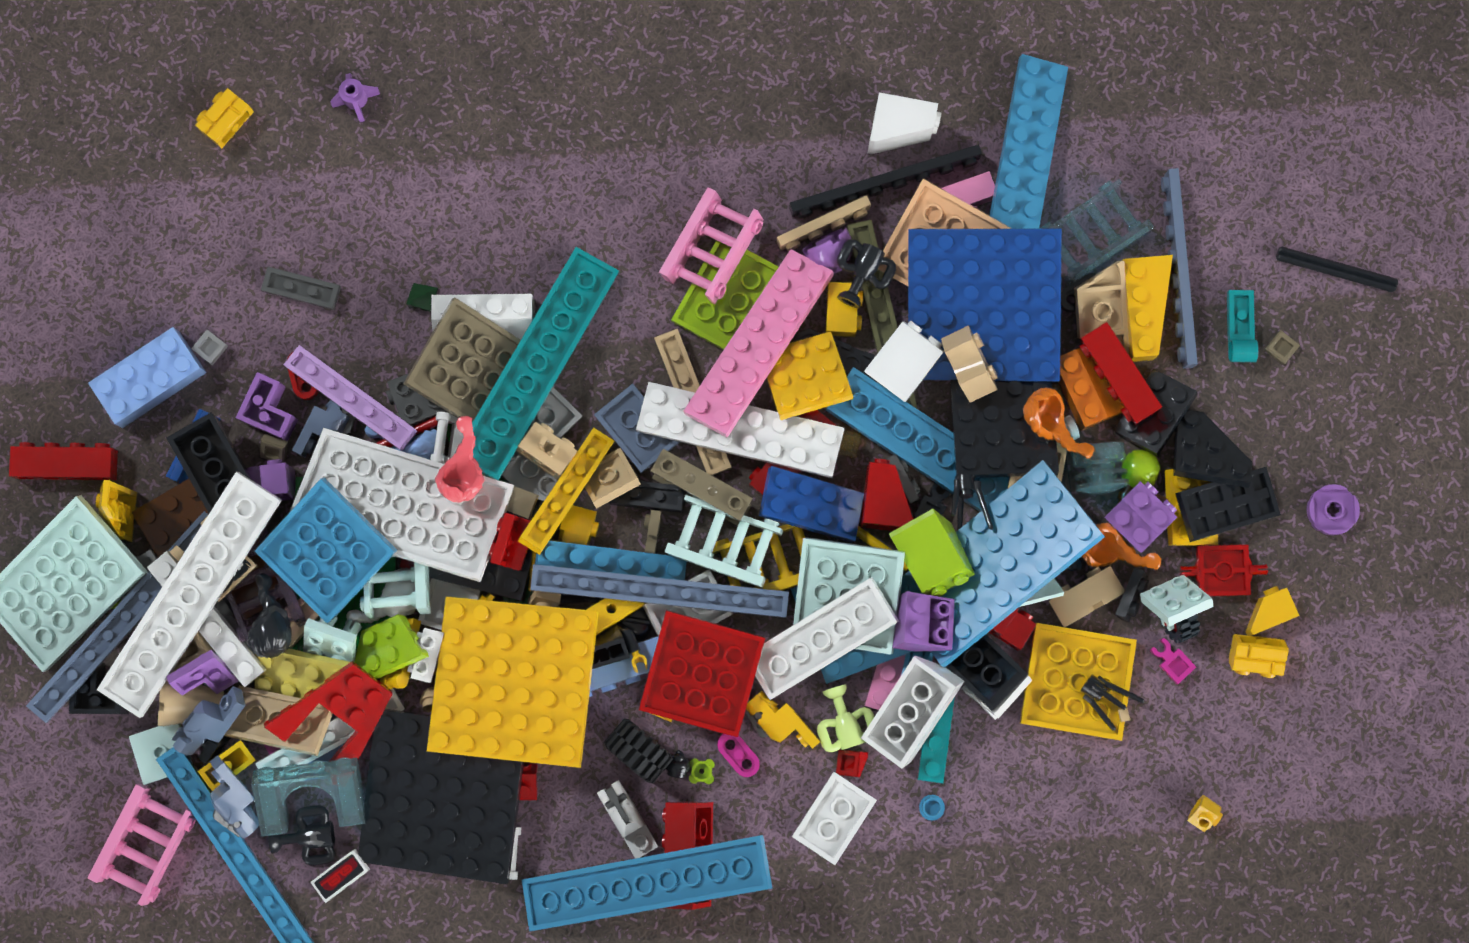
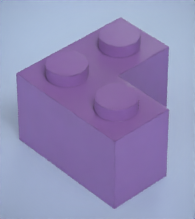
M257 372L237 413L236 419L285 441L289 440L298 421L293 415L276 408L286 387L279 381Z
M276 459L267 461V465L247 468L255 483L282 501L295 500V469L287 463H282V460Z

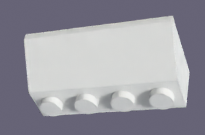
M532 294L432 295L431 320L433 331L451 299L454 297L520 340L535 317V299Z
M914 656L861 739L903 769L912 762L965 681L940 664Z

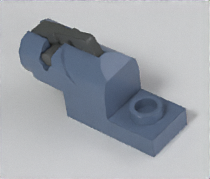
M332 400L325 406L327 408L326 411L314 406L292 451L304 458L307 453L311 454L317 444V441L314 439L316 436L320 437L323 428L343 434H350L355 417Z
M217 755L210 761L214 768L211 773L220 783L210 794L214 808L213 818L237 837L246 838L258 828L261 822L250 805L255 798L250 790Z

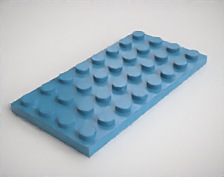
M1044 460L987 506L994 527L992 530L988 528L983 511H981L956 531L975 575L971 576L966 583L959 586L955 585L946 590L947 592L941 596L955 599L952 650L931 651L944 668L1105 537ZM910 571L902 576L901 594L905 592L923 594Z

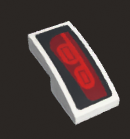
M354 849L311 881V884L323 901L327 903L367 873L370 868L358 855L357 850Z

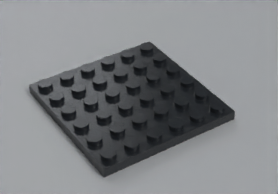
M385 709L373 731L358 855L364 863L508 884L524 762L428 752L427 744L431 715Z

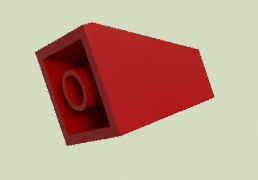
M875 459L867 467L860 527L894 531L912 521L913 517L896 465L890 464V460Z

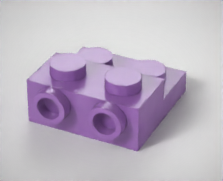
M1141 481L1104 517L1140 553L1177 518L1174 514L1177 509L1167 499L1162 503L1155 496L1158 491L1149 482L1144 485Z

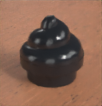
M677 750L676 753L671 755L673 760L666 768L667 775L674 778H683L690 771V763L684 753Z

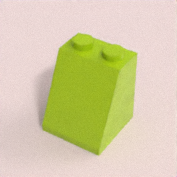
M934 509L889 533L897 550L905 552L904 562L921 592L925 595L941 597L947 592L946 590L955 585L959 586L966 583L971 576L975 575L952 523Z

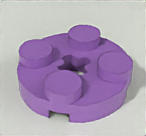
M1332 484L1321 487L1312 493L1307 503V516L1312 527L1326 535H1340L1347 532L1357 522L1360 514L1357 498L1341 485ZM1330 503H1334V507L1339 508V512L1335 513V517H1332L1327 512Z

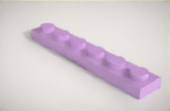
M300 345L284 363L286 368L400 451L406 447L416 434L417 430Z

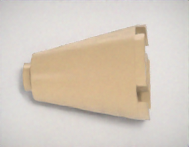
M166 680L160 690L158 726L182 724L202 700L219 705L224 696V691L216 694L210 687L199 685L186 694L181 695Z

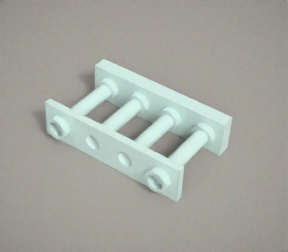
M685 495L684 500L692 504L679 541H676L675 545L668 543L665 553L763 588L766 578L761 576L762 571H760L773 533L780 536L783 534V530L778 527L779 523L767 518L762 522L743 515L741 521H739L727 557L723 558L721 562L713 559L714 554L712 552L725 516L732 519L735 518L694 495L692 497ZM704 508L716 514L703 549L696 553L689 550L690 545L688 544L700 511ZM749 525L763 529L751 565L747 566V569L744 570L737 567L738 562L736 560Z
M414 562V567H411L410 570L376 573L364 586V596L360 597L361 611L369 619H375L374 608L412 605L416 607L420 615L431 614L429 566ZM411 580L412 583L415 582V592H412L411 595L374 598V583Z

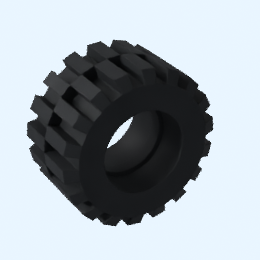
M623 718L604 741L606 748L648 783L653 784L673 760L668 751L629 719Z

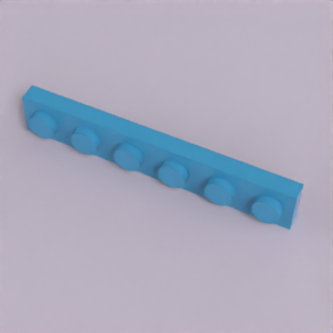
M550 540L540 555L536 553L535 565L684 581L687 562L669 555Z

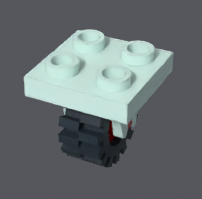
M1185 575L1175 577L1170 581L1140 593L1141 602L1159 617L1162 627L1166 629L1165 633L1169 634V638L1174 640L1175 643H1181L1197 636L1198 632H1200L1198 627L1200 622L1196 619L1198 618L1197 614L1213 607L1212 598Z

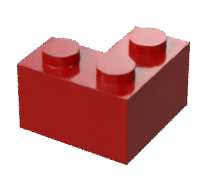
M1017 608L988 633L1015 650L1020 651L1037 624L1032 621L1033 616L1023 610H1020L1018 613Z

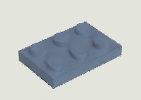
M631 384L595 413L594 416L642 474L656 462L662 449L669 452L680 442L636 431L644 396L634 384Z

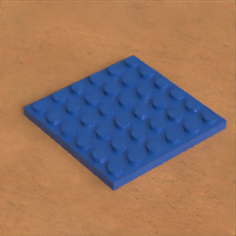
M1062 228L908 229V323L910 320L922 328L920 333L926 338L933 336L941 343V338L969 326L972 333H978L984 346L981 347L982 353L988 366L993 365L998 375V379L994 381H1060ZM945 352L923 380L957 379Z

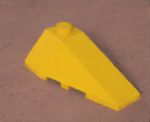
M104 480L100 488V494L96 496L98 513L121 540L132 542L134 528L132 512L136 508L137 492L110 480Z

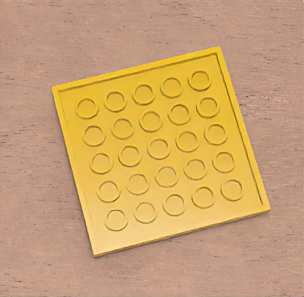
M446 597L441 631L444 635L438 655L427 751L581 768L599 612Z

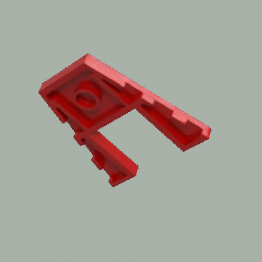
M353 661L324 680L325 683L315 690L311 689L295 704H290L281 710V713L272 720L268 719L264 723V728L285 742L314 708L320 704L356 730L324 766V771L343 785L349 779L392 696V691Z

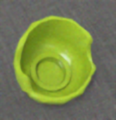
M1133 450L1125 456L1120 476L1127 485L1133 488L1140 481L1144 485L1149 482L1153 486L1160 472L1159 461L1155 455L1148 451Z

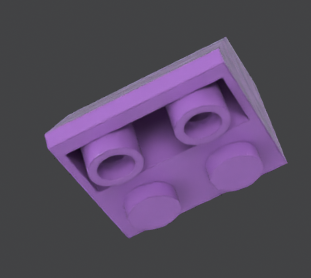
M913 592L901 594L897 613L899 622L895 626L892 648L915 652L952 650L955 599Z

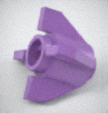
M351 73L346 74V80L339 86V92L330 102L333 108L346 105L350 109H355L359 121L363 122L365 120L361 108L365 106L369 97L379 95L380 92L378 87L362 85L360 81L353 79Z

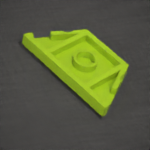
M397 614L361 631L354 663L374 678L379 679L425 659L429 655L427 650L421 649L418 644L419 637L415 631H412L407 618Z

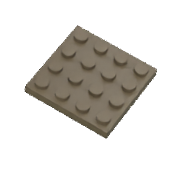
M454 297L451 299L403 384L457 418L470 416L473 418V422L521 340Z

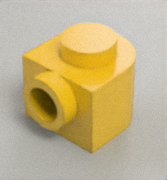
M1202 795L1191 810L1187 821L1205 832L1212 825L1215 827L1223 816L1220 812L1222 807L1205 795Z

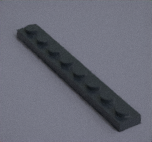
M979 144L790 202L789 209L792 217L805 218L812 215L814 210L822 208V211H828L835 208L837 203L845 201L846 204H849L859 199V196L869 194L870 197L877 196L884 192L883 189L892 187L894 190L906 186L908 181L916 179V182H921L922 179L927 180L931 174L937 172L940 175H945L954 171V167L963 165V168L971 167L978 163L977 160L980 159L982 152Z

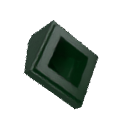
M413 283L406 305L409 308L431 312L432 295H437L438 288Z

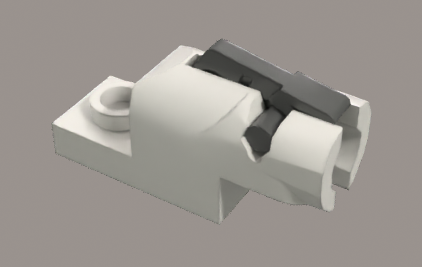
M618 780L611 784L612 787L607 790L605 788L597 794L635 859L640 858L659 846L635 804L631 801L626 790Z

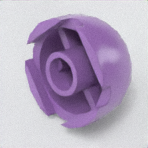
M841 228L821 237L822 239L815 243V247L810 243L802 249L805 257L818 265L831 269L833 273H837L843 270L837 264V256L843 244L852 238L847 228L844 230ZM852 248V250H851V252H850V254H849V256H848V258H847V261H848V260L851 258V256H852L853 248Z

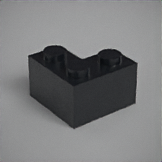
M102 663L69 699V714H129L127 709L97 690L105 677V663Z

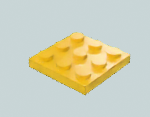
M831 331L789 343L767 376L780 420L853 399V394Z

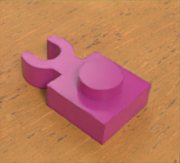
M1162 638L1159 641L1164 645L1163 652H1158L1154 647L1150 649V652L1153 656L1164 660L1159 667L1175 684H1179L1196 666L1179 648L1172 652L1169 641Z

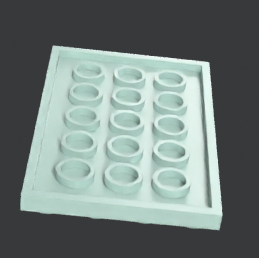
M76 496L0 573V624L42 672L48 671L148 571L83 496Z

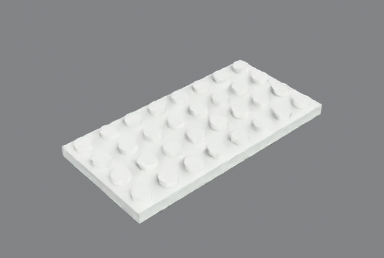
M323 428L291 510L321 478L325 477L397 549L393 556L481 582L490 558V547L493 542H496L499 533L497 532L498 521L507 512L514 485L483 476L485 480L482 484L483 488L479 490L473 499L453 502L439 492L435 482L439 469L445 464Z

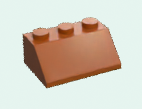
M1078 348L1060 356V381L1058 383L1080 431H1083L1122 414L1120 410L1124 407L1119 399L1114 401L1108 393L1107 388L1110 385L1106 379L1100 380L1095 373L1093 367L1096 364L1091 357L1087 359L1081 349Z

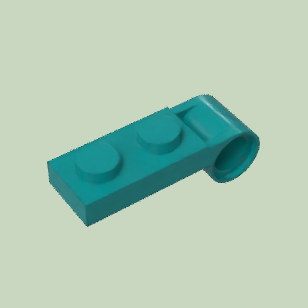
M1254 290L1227 291L1228 358L1230 362H1257L1258 342L1255 340Z

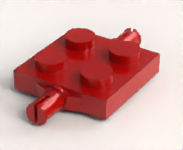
M1249 545L1196 546L1195 566H1180V571H1190L1180 572V576H1195L1198 587L1210 597L1251 595L1250 582L1252 576L1267 575L1268 570L1258 569H1267L1268 566L1267 564L1252 565L1249 558Z

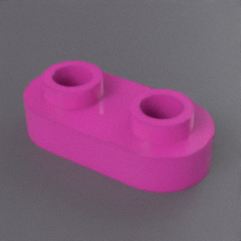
M727 734L720 736L717 744L718 750L734 770L743 777L755 775L759 770L760 762L740 736L737 738ZM727 740L735 742L734 749L728 750L725 747ZM749 759L752 762L750 769L742 767L743 760Z

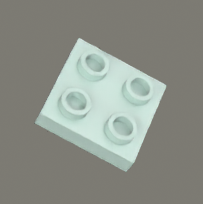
M337 616L328 624L322 618H320L319 622L308 618L304 625L303 652L355 662L357 634L362 627L356 621L352 627L353 620H347L343 630L335 628L333 626L337 622Z

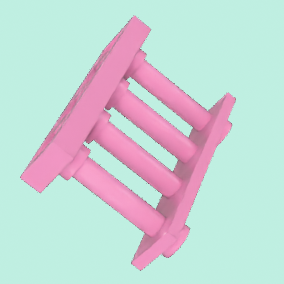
M707 188L659 273L666 281L673 285L681 277L706 289L705 296L715 305L717 300L721 299L725 294L726 285L753 237L761 231L764 219L756 209H753L750 216L747 217L721 205L722 199L718 193L711 188ZM719 214L744 226L737 239L709 226L713 215ZM701 236H709L732 247L725 260L698 248L697 243ZM694 256L719 268L713 281L685 269V264L689 257Z
M136 784L88 879L98 883L110 878L142 894L138 904L144 906L156 900L160 892L158 885L185 832L191 831L196 818H194L190 809H186L184 814H181L151 799V795H149L151 788L143 784ZM147 808L177 823L178 826L172 838L140 823L139 819L136 818L140 809ZM134 831L166 847L160 861L127 846V842L124 840L128 832L132 833ZM123 855L153 870L154 873L148 884L146 885L114 869L115 866L112 863L116 856Z

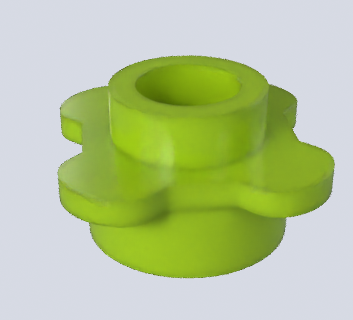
M696 758L690 761L691 775L689 776V781L693 784L697 782L711 784L714 781L712 768H714L715 764L713 760L699 761ZM700 769L704 770L703 774L699 773Z

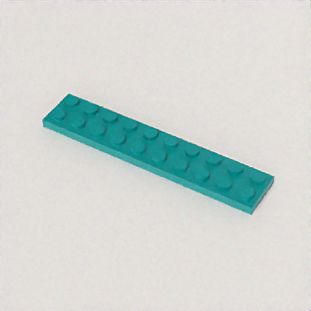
M575 247L472 422L474 436L476 437L473 457L478 461L482 469V475L497 481L501 478L518 445L523 440L619 274V270L578 247Z

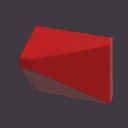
M839 749L836 773L838 775L860 777L868 758V752Z

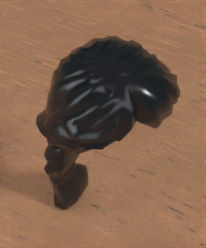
M260 573L255 576V580L258 586V598L263 605V611L248 631L247 643L251 650L260 658H274L288 650L292 638V629L287 610L281 608V604L277 602L274 596L270 595L268 590L272 585V578L265 573Z

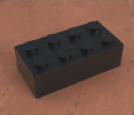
M212 412L166 437L208 513L211 512L236 472H240L253 481L220 421Z

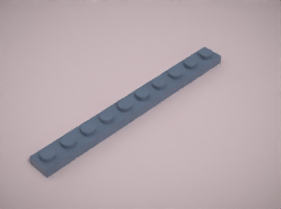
M204 511L168 551H171L177 545L185 552L202 526L200 523L208 514ZM150 571L26 705L45 723L52 719L142 620L162 588Z
M533 564L530 591L783 618L787 616L789 592L535 564Z

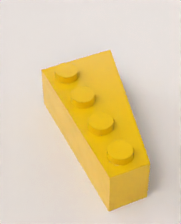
M1173 255L1122 260L1125 262L1129 355L1133 362L1154 360L1159 355Z

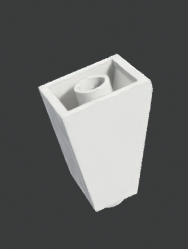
M879 93L867 153L875 154L930 141L931 135L937 133L940 123L941 112H937L938 103Z
M911 320L908 324L903 321L864 371L904 402L910 398L944 353V350L941 349L943 344L933 336L929 338L923 336L920 333L922 328Z

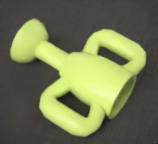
M846 684L822 691L824 696L833 699L838 714L836 719L822 720L817 726L821 745L827 752H835L840 748L844 750L865 743L861 739L864 732L861 731L857 719L864 715L868 727L875 717L872 710L865 707L859 708L853 713L847 712L842 697L847 689ZM827 727H835L838 740L834 744L831 743Z

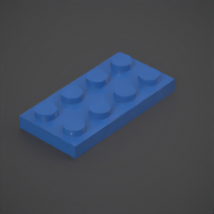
M771 466L767 472L759 516L852 543L856 541L864 493Z

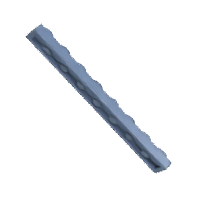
M1179 168L1168 169L1164 177L1161 178L1162 192H1166L1167 199L1163 203L1164 216H1168L1169 225L1166 226V239L1171 240V250H1168V255H1173L1174 274L1170 276L1171 288L1175 289L1176 298H1173V312L1178 313V323H1175L1176 338H1180L1181 347L1177 349V358L1179 362H1182L1184 369L1193 368L1198 363Z

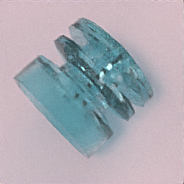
M1124 443L1091 444L1094 447V453L1088 459L1078 453L1071 452L1073 467L1085 468V472L1075 475L1074 479L1087 482L1076 485V493L1091 495L1107 494L1130 486L1129 479H1117L1118 476L1126 475L1128 469L1115 467V464L1126 460Z

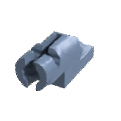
M233 686L228 694L222 697L219 705L202 700L189 717L182 723L184 727L178 728L172 737V740L176 741L173 744L174 749L179 753L192 755L207 739L219 743L246 706L242 689Z

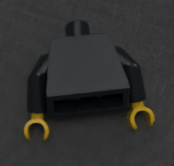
M615 623L596 635L592 669L630 658L629 655L633 657L631 662L636 673H638L636 667L638 662H643L646 670L648 669L646 657L639 653L641 649L633 631L628 627Z

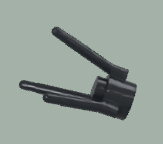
M972 474L955 476L951 515H956L958 505V531L963 524L964 499L972 498L973 493L976 492L988 528L992 530L994 527L981 490V481H975V476Z
M1092 674L1080 690L1085 694L1082 698L1094 708L1109 728L1115 731L1116 727L1094 701V698L1099 701L1104 696L1123 710L1126 709V705L1106 692L1107 688L1140 703H1144V699L1106 681L1101 676L1096 677Z

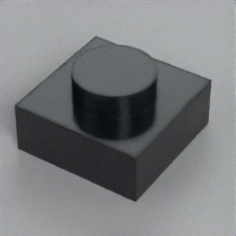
M224 735L219 743L207 739L202 744L203 751L198 758L204 764H207L217 755L221 754L231 737Z

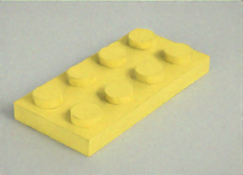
M289 648L274 658H260V656L255 654L257 659L266 668V671L255 679V689L303 698L304 694L311 689L315 690L325 683L324 680L350 662Z

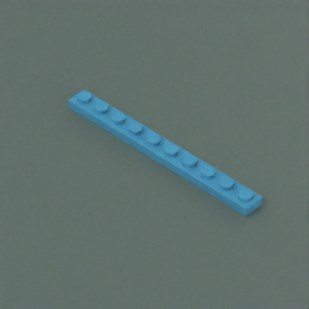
M173 747L158 757L156 761L279 942L314 943L245 840L237 837L213 818L214 808L210 797L211 790L197 772L188 756L179 753Z

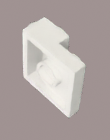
M427 628L423 629V633L417 632L419 637L417 642L421 649L427 650L429 657L408 666L407 672L412 673V679L432 683L444 635L443 632Z

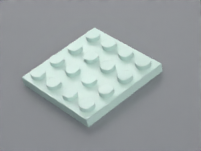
M803 538L793 625L873 577L897 616L905 552ZM896 624L855 649L893 654L894 648L892 647Z

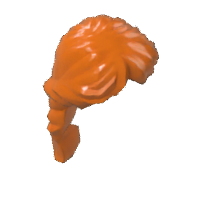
M1047 387L1033 392L1023 407L1024 419L1031 426L1032 431L1039 437L1055 440L1063 448H1066L1068 452L1078 453L1086 459L1091 458L1094 453V447L1086 442L1076 443L1066 428L1064 422V403L1061 395L1055 389Z
M1109 523L1095 524L1105 537L1081 556L1088 566L1094 568L1105 567L1115 563L1117 560H1122L1135 567L1141 566L1158 570L1162 560L1156 553H1149L1145 557H1141L1133 547L1126 543L1123 535L1118 533L1116 528Z

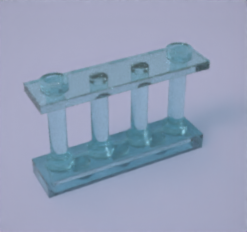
M1120 179L1114 183L1111 180L1106 182L1098 189L1100 191L1098 194L1054 224L1048 222L1041 227L1061 228L1067 224L1088 253L1087 257L1089 260L1081 265L1080 262L1074 260L1062 243V260L1068 267L1067 272L1069 273L1064 280L1068 285L1090 274L1150 233L1154 228L1149 219L1143 223L1140 220L1137 221L1115 192L1122 184ZM1105 197L1109 199L1129 227L1127 228L1129 233L1123 237L1114 232L1095 205ZM1086 210L1108 239L1107 244L1109 246L1102 251L1094 246L1075 219Z

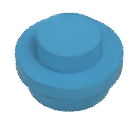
M927 795L920 801L919 811L925 819L937 820L944 814L945 805L939 796Z

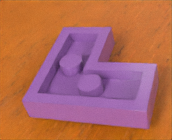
M212 650L200 655L198 658L166 676L168 683L181 695L186 694L203 683H206L218 694L239 681L223 660Z

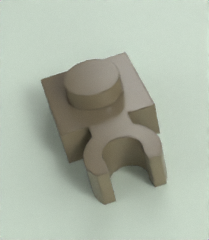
M651 510V514H646L644 529H648L645 546L646 553H656L662 511Z

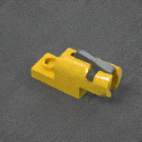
M763 691L759 692L747 703L745 713L760 737H770L772 740L781 743L796 729L798 732L796 738L805 748L810 745L813 749L820 743V739L788 703L778 709V704L772 699L769 700Z

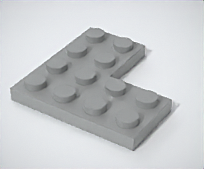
M553 387L528 431L535 422L538 424L544 423L553 429L555 436L562 438L582 418V415ZM517 451L501 476L507 483L539 495L538 499L543 501L558 481Z

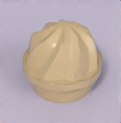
M434 687L424 690L420 698L423 711L428 713L432 712Z

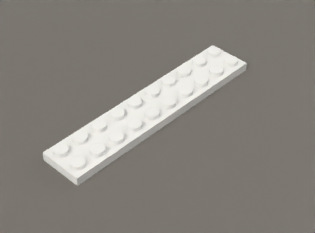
M240 472L234 474L97 688L99 692L137 717L141 718L145 715L166 682V676L171 674L279 506L282 501L280 498Z

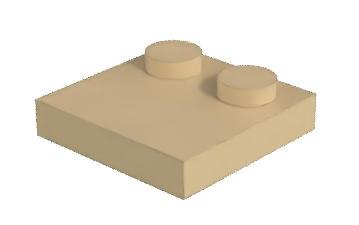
M619 448L603 458L586 484L585 489L597 509L641 485L623 451Z

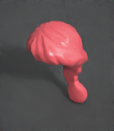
M461 416L456 421L457 429L464 436L462 443L458 445L456 453L446 461L435 477L439 492L453 502L473 499L479 490L483 488L482 484L485 481L482 469L478 461L473 457L476 437L474 436L472 426L473 418L470 416Z

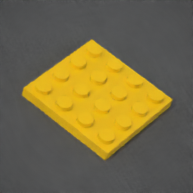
M1036 623L1027 672L1032 681L1025 688L1020 724L1122 741L1125 722H1120L1118 709L1121 708L1104 696L1099 701L1094 698V701L1116 727V730L1112 731L1094 708L1082 698L1085 694L1080 690L1093 674L1096 677L1101 676L1106 681L1129 691L1137 640ZM1107 688L1106 692L1126 705L1127 708L1128 697Z

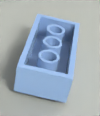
M172 327L88 382L114 424L124 428L207 372L182 334Z

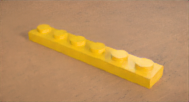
M593 427L520 536L518 542L537 554H541L613 445V439Z

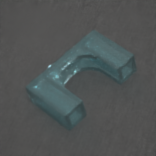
M345 757L334 761H314L309 764H289L284 767H263L259 770H253L251 785L261 837L288 833L289 815L286 798L294 790L308 786L323 789L331 795L336 805L339 827L365 824V799L358 758L350 759Z

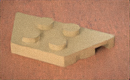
M1120 260L1074 288L1077 338L1081 339L1094 329L1108 322L1129 355L1125 262Z

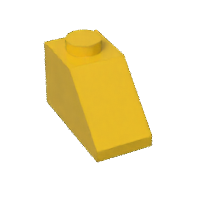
M1278 586L1263 591L1265 596L1257 600L1245 631L1247 636L1255 635L1299 616L1287 588L1279 590Z
M241 740L219 755L235 775L256 761ZM208 763L197 772L213 791L220 783L212 775L211 772L214 768L211 763Z

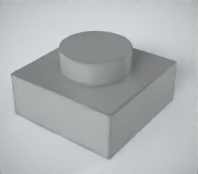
M206 330L191 349L211 365H214L228 348V345L209 330Z

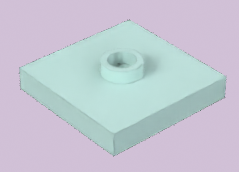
M181 724L164 727L158 726L129 736L143 785L167 778V775L156 759L173 748V744L176 741H173L172 737L178 728L182 727Z

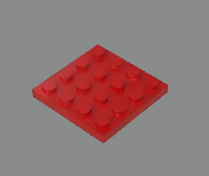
M666 610L639 710L738 738L765 637Z

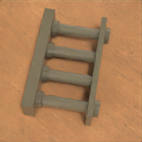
M662 449L650 472L654 473L652 480L657 483L678 486L687 491L686 495L691 497L694 495L735 518L732 519L725 516L724 520L737 527L743 515L746 516L752 506L750 503L753 498L665 449Z

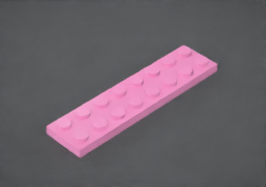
M790 249L684 409V414L727 438L834 276L833 271L823 265L816 264L809 258Z

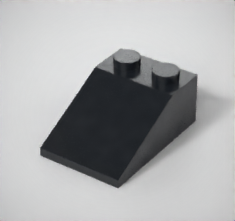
M987 634L946 666L947 669L964 680L963 685L991 711L1028 676V673Z

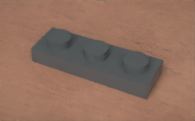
M267 267L261 287L262 292L330 310H335L341 286L338 284L272 267Z

